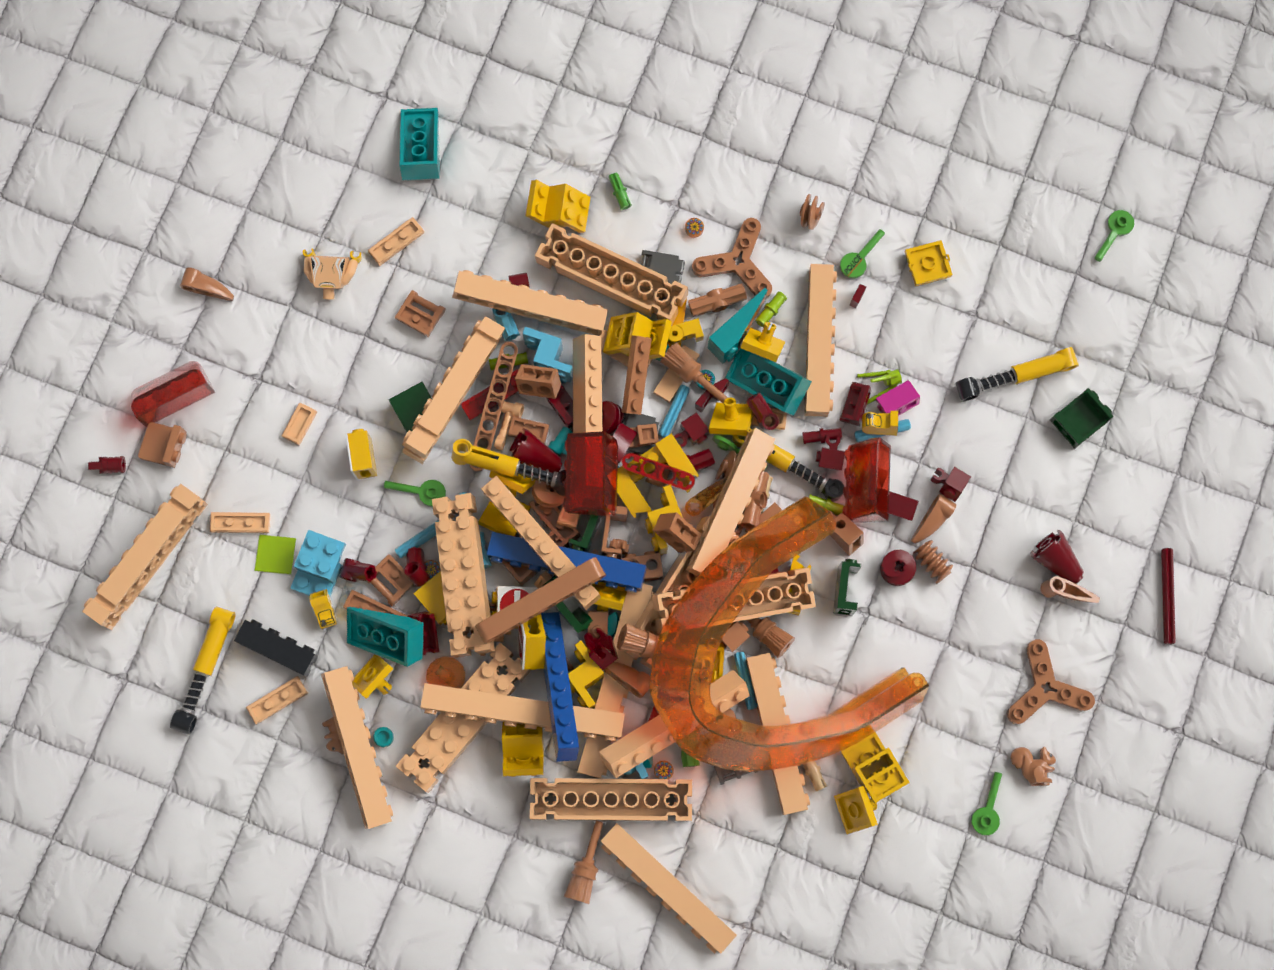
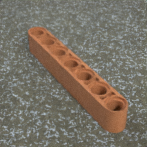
M506 342L501 346L474 446L478 447L477 442L480 439H486L489 444L486 448L487 450H491L518 353L517 346L512 342ZM505 347H512L514 354L506 356L503 352ZM506 365L509 368V373L506 375L500 374L498 371L499 366ZM500 383L503 385L504 391L502 393H495L493 386ZM490 402L498 404L499 409L496 412L489 411L488 404ZM486 420L492 421L494 425L490 431H486L482 426ZM469 465L473 471L479 472L483 470V468H475L473 465Z
M592 558L475 625L484 644L490 643L599 581L606 574L597 558Z

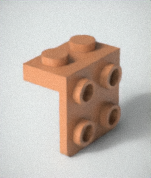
M150 422L147 426L138 457L142 460L175 468L176 463L180 459V451L186 441L187 432L178 425L169 427Z

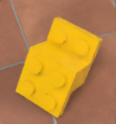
M537 179L531 180L525 216L547 228H550L553 223L559 227H569L578 233H584L591 197L568 184L548 186Z
M638 312L613 316L610 318L603 352L608 355L623 353L629 357L633 335L652 338L649 359L664 357L672 322L668 319L652 321Z
M671 484L663 487V493H661L660 497L663 508L648 512L647 519H645L646 530L648 534L652 533L653 536L651 538L652 547L655 552L658 551L660 553V556L667 554L668 550L667 543L653 531L660 514L677 512L682 517Z
M581 640L575 644L574 655L583 664L568 673L570 689L572 693L576 691L578 694L577 701L581 707L594 709L596 703L587 692V689L603 679L604 672L589 657L588 650Z
M502 721L503 776L543 775V727H537L536 730L524 728L525 725L517 724L516 727L504 725L505 722Z
M876 732L841 751L859 785L865 786L874 803L910 783L890 748L885 749Z

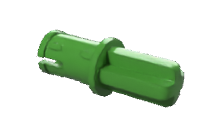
M617 172L610 174L609 180L614 190L613 195L616 196L620 209L626 210L630 208L632 204L626 192L627 188L623 187L619 174Z

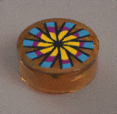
M698 218L689 219L685 224L686 234L692 238L702 235L704 231L703 222Z
M434 560L425 562V571L429 574L428 580L441 571L439 563Z
M663 760L655 765L654 775L657 779L669 780L673 776L674 769L670 762Z

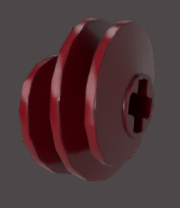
M611 401L602 402V435L613 433L624 418L622 408Z
M893 550L887 553L881 562V576L890 585H905L915 575L916 562L907 551ZM896 564L897 566H902V569L900 571H896L894 569Z

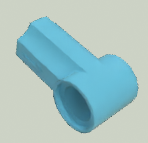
M492 308L494 319L505 328L502 334L504 341H511L520 336L512 314L506 312L504 315H498V310Z

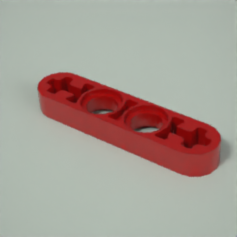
M635 453L626 454L622 458V466L628 471L668 485L671 484V486L682 490H689L695 485V477L689 472ZM632 456L635 462L640 463V459L644 460L640 466V471L637 470L639 466L632 465L628 467L626 459H630ZM646 463H652L655 466L652 474H647L644 471ZM665 469H670L673 472L671 480L663 478L662 473ZM677 472L681 473L679 477L685 478L689 476V480L692 481L686 487L683 486L682 481L677 480V484L673 482L677 477Z

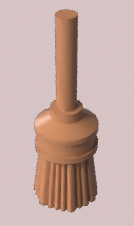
M675 343L666 351L665 356L661 359L662 364L678 373V377L682 378L685 383L691 381L698 382L724 404V400L728 397L702 376L703 373L700 372L702 365L691 358L678 343Z
M769 617L747 620L754 629L752 636L757 638L759 642L764 643L777 658L783 656L794 642L795 637L777 627V624L772 622Z
M627 623L622 627L618 636L617 649L636 652L640 656H647L650 659L655 654L660 655L661 653L692 663H696L698 659L697 655L665 646L663 642H660L658 634H652L649 631L644 632Z
M595 821L586 855L582 858V861L574 862L575 866L571 873L573 876L564 897L586 904L590 903L593 880L596 881L595 877L598 872L597 867L594 865L595 860H593L604 822Z

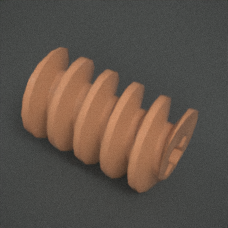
M930 540L912 554L918 553L915 559H923L920 565H928L925 571H933L930 577H938L935 582L938 584L951 573L953 565L946 566L948 559L941 560L943 553L936 554L935 552L938 547L931 548L930 546L933 541Z

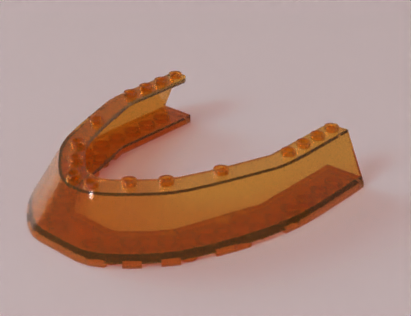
M806 496L749 530L720 552L690 584L661 629L651 663L652 670L649 681L651 699L679 748L687 755L701 762L728 770L753 772L791 767L815 761L842 751L886 726L921 703L929 688V684L922 674L915 672L908 674L905 667H901L829 715L778 726H762L736 719L721 713L713 705L710 697V684L717 650L723 636L735 618L774 569L835 531L836 523L830 511Z

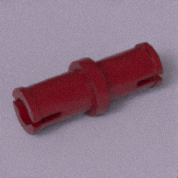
M841 427L827 430L819 428L818 431L802 432L803 443L821 442L823 444L827 434L830 435L829 441L837 440V436H840V440H842Z

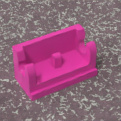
M907 380L877 397V408L880 413L898 411L899 416L919 405L920 395L911 382Z

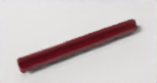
M1163 548L1161 550L1164 644L1172 645L1176 643L1173 549Z

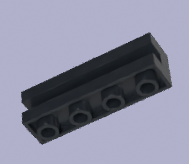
M254 619L251 622L244 620L234 639L235 642L308 677L312 663H315L318 658L314 654L315 649L304 645L302 648L296 645V640L288 636L284 639L279 636L280 632L270 627L267 631L261 628L262 623Z

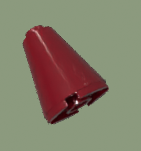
M523 428V433L519 432L509 449L512 452L511 457L518 458L521 464L525 463L527 466L540 467L544 471L548 469L551 473L559 472L562 467L561 457L529 430Z
M1057 530L1058 534L1056 535L1053 532L1036 545L1037 551L1034 552L1032 550L1030 556L1058 577L1077 584L1083 579L1082 575L1084 573L1063 532Z

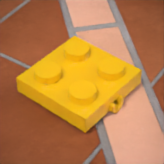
M942 240L905 249L908 267L910 268L909 272L912 274L915 287L952 277L953 274L949 265L950 257L945 252Z

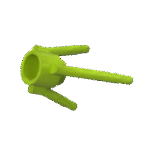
M898 369L857 374L858 378L881 376L871 379L870 382L883 381L885 386H889L868 400V404L902 383L901 374Z

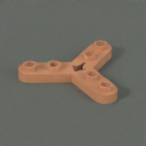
M755 218L746 219L742 224L732 252L696 258L692 263L693 273L698 277H706L735 272L755 296L766 288L768 290L766 298H768L772 292V285L750 260L761 230L760 222ZM740 253H742L741 261L744 263L736 265L735 260H737Z
M1035 639L1027 645V655L1034 686L1010 706L1007 711V717L1010 722L1014 724L1025 722L1048 700L1080 711L1090 710L1094 706L1095 698L1092 693L1055 680L1048 647L1044 641ZM1048 683V687L1053 690L1056 689V692L1047 691L1044 693V689L1041 686Z

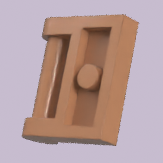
M412 290L396 314L395 319L429 337L439 319L445 313L446 308L431 303ZM416 302L434 312L433 317L412 306V303Z
M390 554L375 569L377 575L381 573L398 591L393 595L377 578L367 582L368 584L371 583L388 600V604L394 606L414 585L405 575L404 568Z

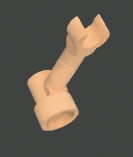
M504 401L502 412L505 413L499 435L494 443L495 449L503 451L512 416L522 417L524 404Z

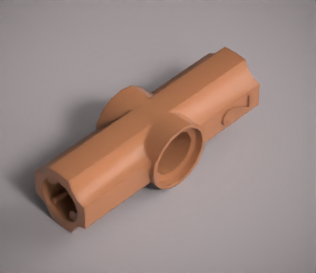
M741 283L726 289H713L704 296L688 300V305L692 316L695 317L711 311L720 312L725 310L729 305L747 300L745 288Z
M764 471L758 477V486L755 490H752L750 504L744 508L742 513L744 517L740 525L749 530L758 528L761 510L767 505L766 489L769 474Z

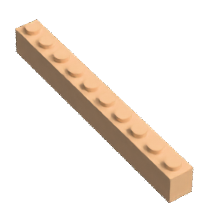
M643 584L642 591L637 590L636 593L627 591L613 641L618 655V659L614 662L631 667L633 659H638L631 657L623 650L617 649L618 636L626 623L631 626L636 625L651 601V595L656 593L652 592L653 586ZM606 672L595 709L623 713L625 706L621 705L622 699H627L629 691ZM596 736V739L587 738L578 773L601 779L602 775L606 776L607 767L604 765L599 751L611 745V741L604 740L603 736Z
M424 683L421 709H424L426 714L436 715L437 712H444L446 717L456 718L457 715H464L466 720L476 721L477 718H483L486 723L496 724L497 721H503L506 726L516 727L517 724H523L526 729L536 730L537 727L545 728L544 731L552 732L549 705L546 701ZM573 706L577 733L585 734L584 737L596 739V736H603L604 740L616 742V739L621 738L625 713Z

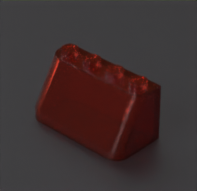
M190 361L134 389L131 394V409L135 417L147 427L150 422L155 423L215 393L201 364L196 361Z
M605 431L567 434V440L565 441L567 459L564 462L566 478L564 479L566 496L563 500L565 512L569 514L614 516L617 510V440Z
M871 438L851 444L845 450L847 467L844 469L846 487L843 489L845 497L843 514L853 523L888 521L891 445L882 438Z

